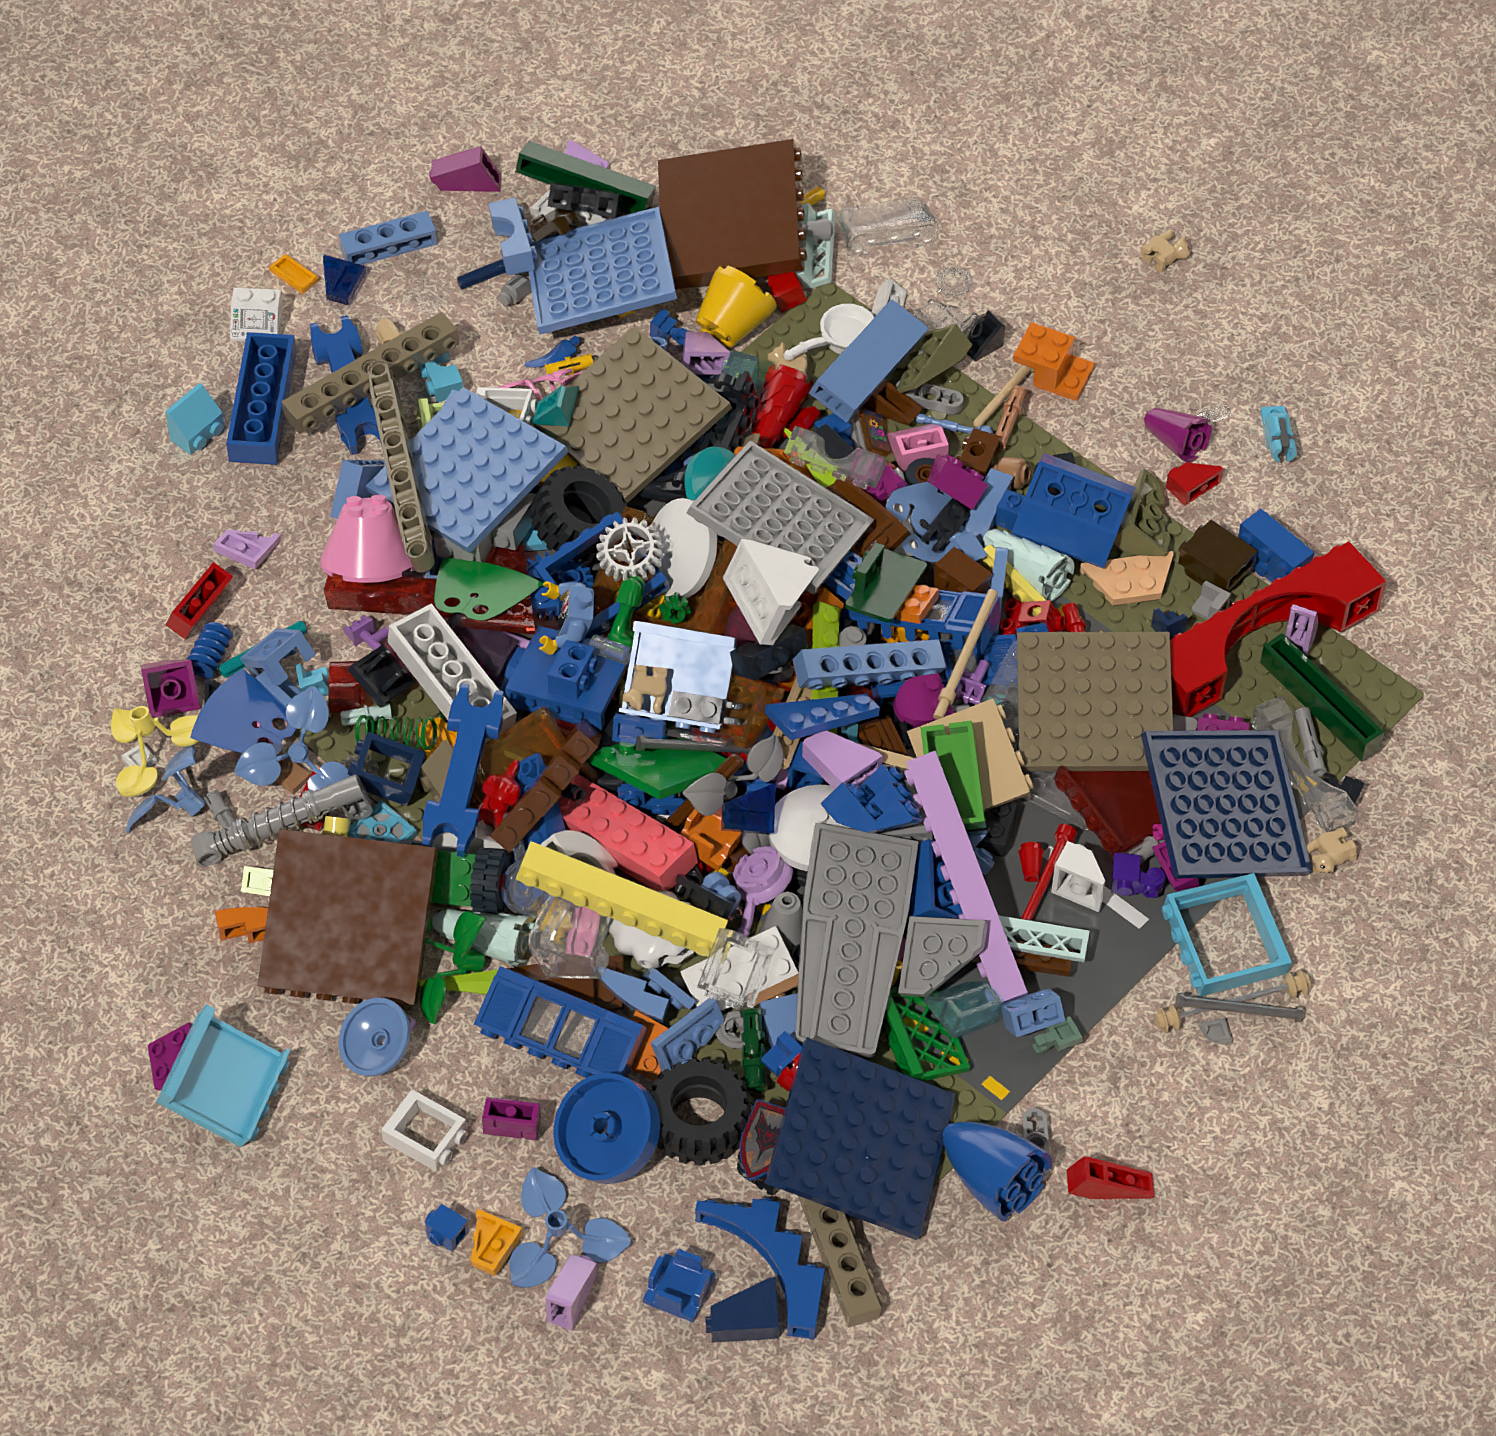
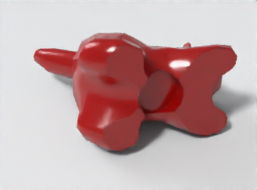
M514 760L509 765L505 774L490 775L483 783L485 798L477 808L480 810L478 822L483 820L485 824L493 825V829H495L505 818L508 807L514 805L519 800L521 791L519 784L514 780L519 767L518 760Z

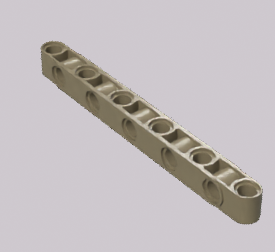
M376 360L369 365L367 372L399 530L405 552L414 570L426 572L434 565L432 541L401 398L395 378L387 362Z

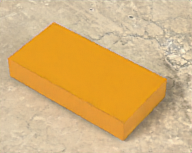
M284 254L269 266L271 273L301 294H304L319 282L317 275L287 254Z

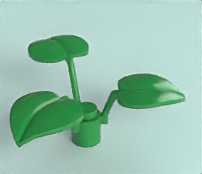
M463 912L459 916L453 931V937L456 941L454 943L455 949L427 938L426 944L453 953V964L458 968L456 970L436 973L434 978L428 977L423 984L420 993V1008L423 1016L431 1024L436 1025V1018L446 993V984L442 977L466 974V970L472 972H480L485 961L484 954L470 950V947L486 918L472 912ZM429 917V925H428L427 935L429 934L430 929H431V919H430V917Z

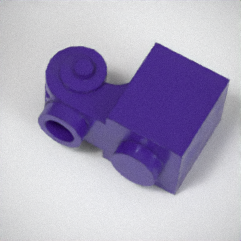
M1114 853L1111 893H1118L1123 896L1143 893L1147 898L1157 897L1164 886L1165 873L1163 870L1152 867L1147 871V874L1143 873L1140 870V855Z

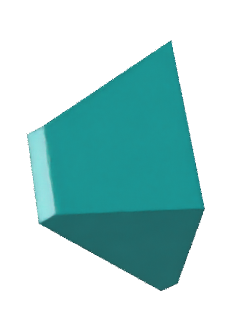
M561 385L538 401L532 423L536 425L569 426L579 386L564 387Z

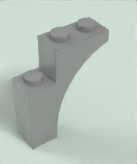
M528 493L471 553L436 533L433 537L436 555L471 562H483L493 546L516 550L532 526L530 509L536 494Z

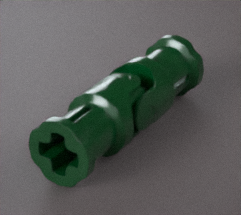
M745 1009L740 1011V1017L743 1018L744 1031L741 1033V1040L745 1043L742 1048V1068L745 1070L746 1092L751 1093L767 1090V1084L764 1083V1069L766 1066L761 1062L762 1057L766 1054L763 1045L765 1033L762 1031L761 1017L764 1016V1011L761 1009Z

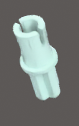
M389 703L381 708L379 706L367 707V705H364V708L342 711L340 714L343 726L355 725L361 715H370L374 721H378L381 716H384L385 719H392ZM365 718L362 719L361 723H365Z

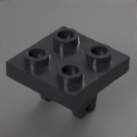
M384 645L370 652L352 664L348 669L350 674L380 708L411 688L415 683L407 673L408 670L397 662L391 655L392 651L389 648L386 649Z

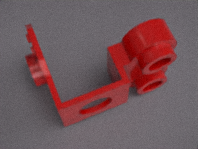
M1009 599L1004 604L1003 609L1007 618L999 623V633L1001 635L1015 634L1016 636L1017 628L1028 626L1029 622L1043 621L1049 632H1062L1065 629L1066 622L1060 611L1054 608L1051 600L1023 602L1022 604L1019 600ZM1040 607L1041 612L1037 616L1031 617L1030 609Z

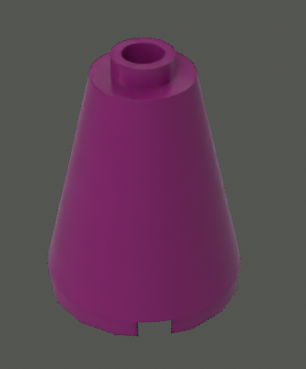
M1157 407L1149 410L1144 417L1145 428L1184 462L1191 463L1196 461L1199 456L1195 454L1201 449L1205 451L1208 447L1212 435V426L1208 424L1210 421L1205 417Z

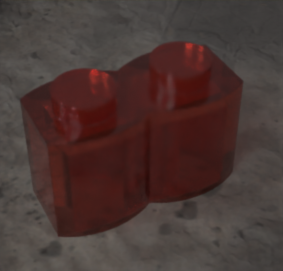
M357 661L329 663L328 703L330 713H341L342 711L359 709L361 704H365V690L361 689V685L348 671L349 667Z

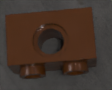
M973 428L970 437L966 436L963 441L962 455L958 454L956 457L957 460L964 464L962 469L965 470L966 467L973 469L984 476L982 480L984 482L999 453L1001 436Z

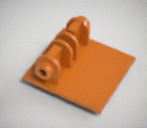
M635 1011L631 1020L648 1028V1031L631 1069L655 1081L662 1071L650 1042L669 1028Z

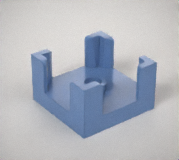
M276 628L240 659L254 678L263 672V668L272 683L280 685L288 678V675L280 665L279 660L294 655L297 652L295 647L305 661H309L316 654L300 630Z

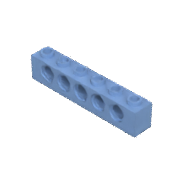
M939 639L804 649L793 659L799 688L809 687L810 690L831 685L833 688H840L847 684L864 686L870 682L887 684L894 680H901V682L905 683L908 679L915 676L940 674L946 668Z

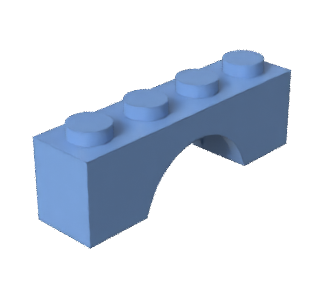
M516 198L488 203L495 235L510 237L500 243L507 276L535 270L533 260H537V255L528 229L527 220L524 216L523 207L517 205Z

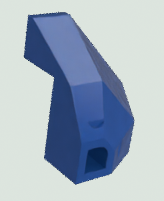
M882 764L861 785L842 782L820 803L836 823L866 833L882 832L919 824L922 821L912 793L902 779L904 775L894 765Z

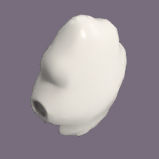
M667 890L658 891L661 894L679 900L673 892ZM607 918V930L614 939L616 949L621 954L633 955L637 963L643 968L656 969L667 963L677 965L694 955L695 951L682 946H676L670 941L657 936H651L635 927L626 926L613 918Z

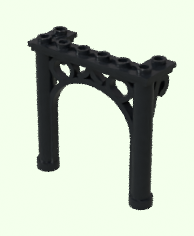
M744 371L743 374L739 373L738 378L722 373L717 376L714 384H707L730 402L732 409L727 412L730 416L725 424H714L706 431L703 444L698 452L709 447H722L734 453L737 447H742L745 431L750 428L751 417L754 410L758 409L760 402L749 371ZM717 434H725L721 443L718 441ZM688 464L674 473L656 477L635 497L666 503L680 498L687 499L685 472Z

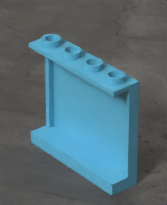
M206 1004L198 1012L156 1103L242 1147L248 1141L252 1142L259 1131V1127L256 1125L259 1118L263 1119L270 1107L267 1104L269 1096L273 1097L280 1085L277 1082L279 1074L283 1075L290 1063V1060L287 1059L290 1049L287 1048L282 1053L215 1018L213 1014L216 1009Z

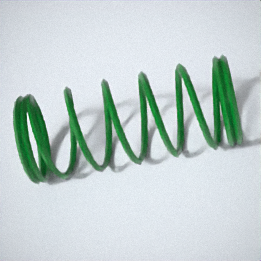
M361 715L355 725L356 742L360 739L359 731L363 718L366 720L365 735L367 732H374L372 716ZM381 716V717L379 718V720H378V726H377L378 735L381 736V735H380V721H381V719L383 718V720H384V733H383V737L385 738L386 727H387V725H386V719H385L384 716ZM394 716L390 724L391 739L396 742L399 733V721ZM407 716L403 722L404 745L411 747L408 742L411 736L412 724ZM419 717L415 727L418 744L412 748L416 749L420 746L424 750H431L437 740L436 722L431 717H427L424 721ZM394 719H396L397 722V731L395 739L393 738L392 730ZM407 719L409 720L408 739H406L405 735V724ZM419 720H421V722H422L421 733H420V736H421L420 740H419V737H418V723H419ZM430 720L433 735L431 744L428 747L425 740V730Z

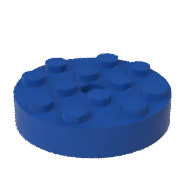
M599 1073L589 1076L574 1085L558 1107L553 1126V1138L557 1154L572 1173L599 1184H615L625 1181L637 1174L652 1157L660 1134V1116L653 1097L639 1083L614 1073ZM608 1124V1127H607V1130H606L607 1133H605V1132H604V1129H605L606 1125Z

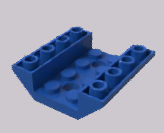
M1044 453L1025 495L1011 534L1020 538H1026L1036 544L1044 545L1057 552L1104 569L1136 487ZM1055 487L1060 491V494L1056 496L1051 495L1048 489ZM1103 505L1107 511L1099 513L1094 509V506Z

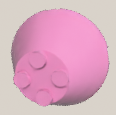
M374 495L371 498L351 496L346 499V504L342 507L320 557V566L326 574L331 577L333 573L342 575L344 581L370 583L402 577L403 571L409 568L410 571L414 570L405 552L396 512L391 503L386 501V496Z

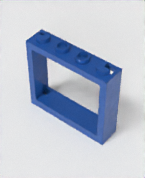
M617 511L613 515L605 516L598 525L584 530L574 541L564 543L559 548V551L553 555L542 558L538 565L535 566V569L543 583L548 581L557 585L550 576L551 572L598 542L600 535H607L605 529L606 527L614 529V521H617L619 525L623 524V518ZM632 535L634 540L639 541L635 535ZM653 566L656 573L652 579L645 583L641 605L636 607L634 612L670 589L668 580L659 567ZM559 595V597L556 599V601L558 602V604H559V598H560L561 595ZM616 602L595 616L585 638L594 640L612 628L620 608V603Z

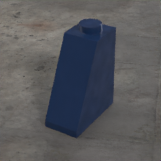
M769 1277L710 1306V1316H705L706 1333H711L712 1343L779 1339L775 1277Z

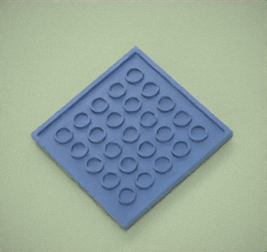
M659 207L569 230L563 236L556 233L545 236L538 242L535 239L532 240L537 260H533L535 270L529 271L539 335L677 299Z
M464 387L410 440L429 529L468 553H471L568 453L565 445ZM385 466L366 485V488L373 495L386 496V501L395 508Z

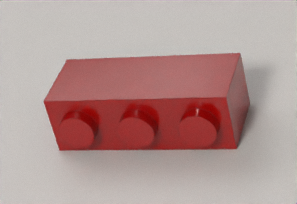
M213 562L172 611L166 626L186 640L226 591L233 576Z

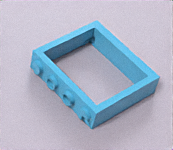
M1254 873L1167 895L1162 906V914L1164 919L1170 923L1172 939L1179 945L1181 961L1184 966L1187 965L1190 972V983L1193 988L1197 989L1200 997L1288 973L1292 961ZM1243 895L1271 963L1207 979L1179 910Z

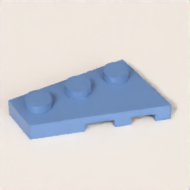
M711 997L650 1042L662 1072L667 1068L672 1070L675 1063L681 1062L685 1064L687 1059H693L692 1056L698 1048L705 1046L724 1022V1018L717 1000Z

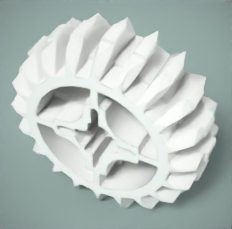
M635 517L631 523H628L627 518H623V524L621 525L614 521V529L606 527L607 535H600L599 538L602 543L597 544V550L600 551L597 553V559L601 561L599 563L601 569H606L605 573L608 577L613 575L616 582L622 577L624 581L631 576L637 575L642 576L647 581V573L655 575L656 571L653 566L661 567L662 563L659 559L664 558V552L661 550L664 548V543L660 541V533L655 532L656 529L653 525L647 527L648 524L645 520L638 524V520ZM632 535L643 537L647 542L634 540ZM621 538H623V540H622V542H621L620 544L615 545V543H616L618 540H620ZM629 543L633 548V552L631 553L632 559L630 558V555L628 553V549H630ZM647 556L641 563L638 564V561L641 557ZM613 560L626 561L629 566L619 565Z

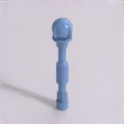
M920 413L917 417V423L936 424L941 426L942 429L953 432L961 431L971 434L973 427L962 426L949 420L933 419ZM978 426V428H975L993 434L989 426Z

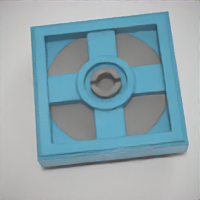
M381 800L372 807L373 812L369 817L355 821L350 825L348 837L399 843L402 840H412L417 835V830Z

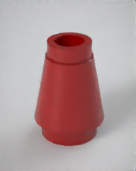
M1025 842L1021 844V849L1018 851L1024 881L1036 882L1039 880L1044 850L1041 849L1040 843Z

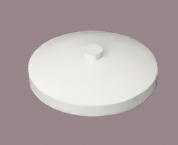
M680 498L669 502L658 512L652 522L656 529L655 532H659L661 535L660 541L664 543V548L661 549L664 552V558L659 559L662 563L659 569L667 578L670 589L662 593L668 597L674 595L675 592H677L681 599L695 594L707 581L715 562L717 534L686 514L690 505L695 500ZM648 572L649 579H652L654 577L653 574Z
M810 785L798 788L782 797L771 811L768 820L770 844L777 851L778 855L781 856L782 860L794 868L803 871L808 870L815 823L853 829L836 823L820 804L834 791L830 785Z

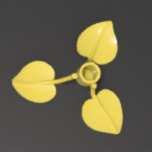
M138 706L133 710L114 708L111 720V731L114 739L120 743H129L138 737L142 760L141 767L132 765L126 767L118 774L116 787L121 796L133 797L141 795L150 790L158 779L157 769L147 767L143 736L151 735L154 732L155 726H157L167 736H172L171 740L174 745L181 747L194 745L199 741L190 738L198 715L180 717L170 724L171 730H168L159 722L158 718H152L149 709L145 706Z

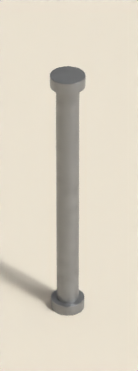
M638 735L636 738L637 751L665 749L745 753L748 756L750 750L755 745L754 741L733 743L645 738L643 735Z
M1177 993L1175 1007L1177 1009L1192 1007L1294 1019L1295 1022H1301L1303 1018V1007L1296 1006L1295 1009L1189 997L1184 996V993Z

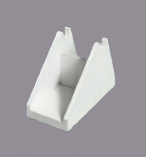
M741 539L723 576V580L759 644L773 645L800 609L802 604L797 600L817 575L819 568L806 564L810 563V557L753 540Z

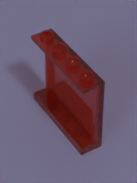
M1061 765L1053 778L1057 788L1064 792L1070 800L1073 809L1080 813L1089 830L1094 831L1100 839L1103 848L1109 851L1113 858L1114 853H1124L1143 842L1147 836H1153L1152 831L1158 830L1152 829L1153 825L1161 824L1149 771H1067Z

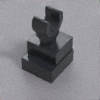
M1324 773L1321 780L1327 782L1328 785L1320 782L1317 790L1321 793L1337 794L1334 801L1343 804L1341 809L1351 813L1365 783L1346 775L1340 785L1334 780L1332 775Z

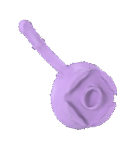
M767 846L755 848L752 850L754 854L749 857L745 854L735 866L733 876L737 884V890L746 903L741 926L738 928V933L730 947L745 941L750 935L749 930L754 918L755 905L774 899L785 890L791 881L793 867L784 862L774 848Z

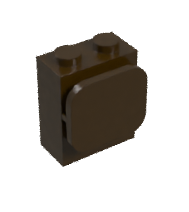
M1210 519L1204 526L1200 525L1190 540L1186 539L1180 545L1178 563L1184 567L1185 574L1201 586L1205 581H1208L1228 592L1255 566L1258 551Z

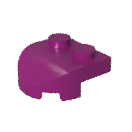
M939 673L912 677L901 686L893 703L895 714L901 722L906 721L913 725L914 728H917L920 725L937 720L933 715L939 703L938 697L944 688ZM951 705L948 706L944 717L954 714Z

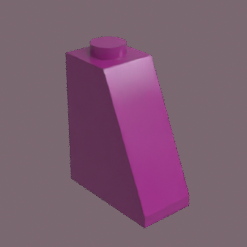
M481 146L432 160L429 177L431 182L436 184L440 191L501 192L502 174Z

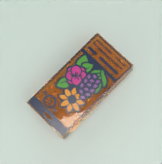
M863 409L858 415L867 452L887 457L891 453L883 415Z

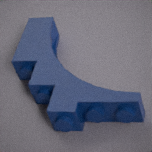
M769 1198L753 1199L751 1208H747L741 1204L726 1205L719 1204L714 1200H697L695 1222L715 1226L736 1235L752 1246L767 1261L777 1276L786 1300L788 1313L787 1336L814 1340L825 1269L812 1264L799 1265L802 1235H797L791 1231L777 1232L780 1202H774Z

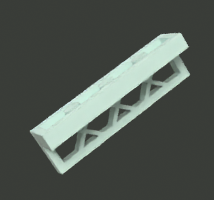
M807 203L801 205L805 212V220L802 221V225L823 218H828L833 224V234L828 241L818 244L817 241L819 239L807 235L806 240L803 241V247L806 248L807 261H804V270L796 271V277L805 289H811L831 283L835 211L831 208L816 213L811 205ZM822 252L826 253L820 262L816 261V258ZM821 270L825 271L824 276L815 278Z
M998 916L1006 938L1009 940L1008 943L1011 950L1079 962L1085 961L1089 937L1088 930ZM1014 939L1024 940L1027 942L1021 944L1017 943ZM1041 944H1047V945H1053V946H1052L1051 948H1045V947H1043ZM1067 948L1081 950V952H1069Z

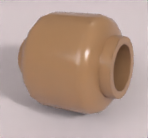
M1003 457L994 466L995 470L1013 476L1012 489H1021L1030 480V466L1022 458Z

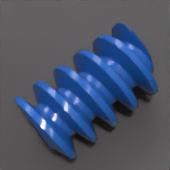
M210 622L203 626L202 632L190 651V655L186 658L191 659L195 675L205 679L213 678V671L217 670L218 663L222 661V656L226 653L225 648L230 645L229 640L233 639L232 632L223 624Z

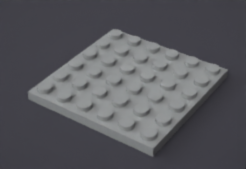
M749 441L690 505L686 513L737 547L741 539H747L810 557V563L806 564L819 568L817 575L805 589L813 595L874 521L867 514L752 441Z

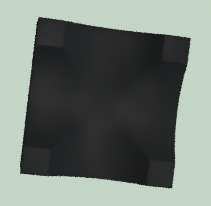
M1008 802L985 811L987 828L966 830V832L988 831L986 836L976 846L977 848H984L994 855L1004 857L1016 817L1017 804Z

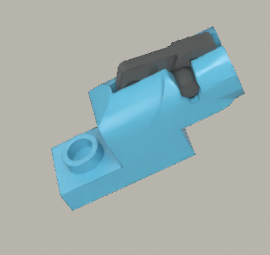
M1285 406L1261 407L1260 414L1266 447L1270 449L1273 459L1280 463L1279 454H1285L1287 462L1293 460L1296 457L1297 449L1289 413H1286Z

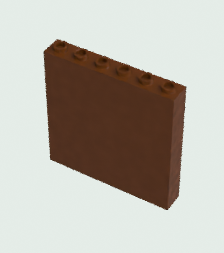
M793 139L658 160L659 210L675 290L709 285L713 274L719 266L723 269L731 266L751 278L804 270L807 252L806 248L803 247V241L806 240V232L804 226L802 227V221L805 220L803 206L801 207V201L804 200L803 188L800 187V181H803L802 168L799 167V161H802L801 148L796 147Z
M279 829L257 986L265 988L264 993L280 995V990L291 991L290 996L306 998V993L317 994L316 999L332 1001V996L343 997L342 1002L349 1004H358V999L385 998L395 1002L403 1010L410 1011V1006L417 1007L438 849L435 847Z

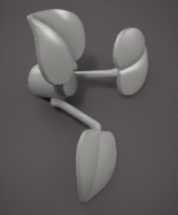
M772 735L767 739L761 740L750 750L747 765L753 774L743 776L732 775L726 781L723 775L710 773L696 780L683 791L684 796L691 802L695 810L702 815L710 816L716 813L721 808L723 799H725V801L731 803L748 816L750 822L745 823L741 828L743 829L741 841L744 848L750 854H754L752 850L755 848L770 847L771 844L768 836V820L770 815L761 813L755 818L752 813L732 799L737 793L735 781L754 780L759 777L761 781L769 782L779 773L783 761V750L778 737Z

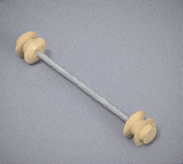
M1299 969L1294 977L1289 972L1286 973L1284 985L1225 1001L1242 1002L1286 990L1292 998H1296L1299 991L1303 995H1307L1308 989L1311 988V983L1306 973L1303 974ZM1170 1004L1168 1011L1164 1012L1161 1007L1158 1008L1157 1014L1154 1015L1155 1023L1158 1029H1163L1164 1033H1168L1170 1026H1173L1175 1030H1179L1181 1018L1209 1011V1009L1196 1008L1179 1013L1178 1009Z

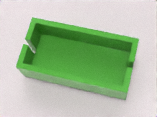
M972 720L949 723L951 732L949 735H946L944 724L920 727L923 753L925 755L936 751L965 830L987 828Z

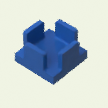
M677 1249L675 1257L666 1253L663 1257L658 1256L648 1277V1289L643 1297V1303L694 1323L715 1279V1272L703 1268L702 1257L681 1249Z

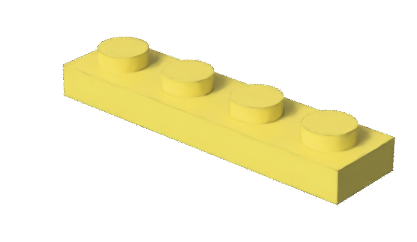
M989 544L983 548L988 556L981 561V564L993 575L996 549ZM1007 561L1004 589H1007L1014 599L1019 600L1022 604L1023 602L1047 601ZM1031 608V617L1037 616L1041 612V608Z

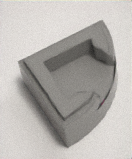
M1225 1018L1199 1023L1200 1031L1210 1041L1222 1045H1230L1232 1043Z

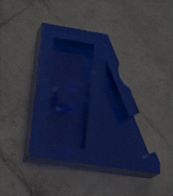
M324 254L326 299L349 305L366 273V266Z
M776 784L767 785L722 804L721 830L772 835L774 833Z

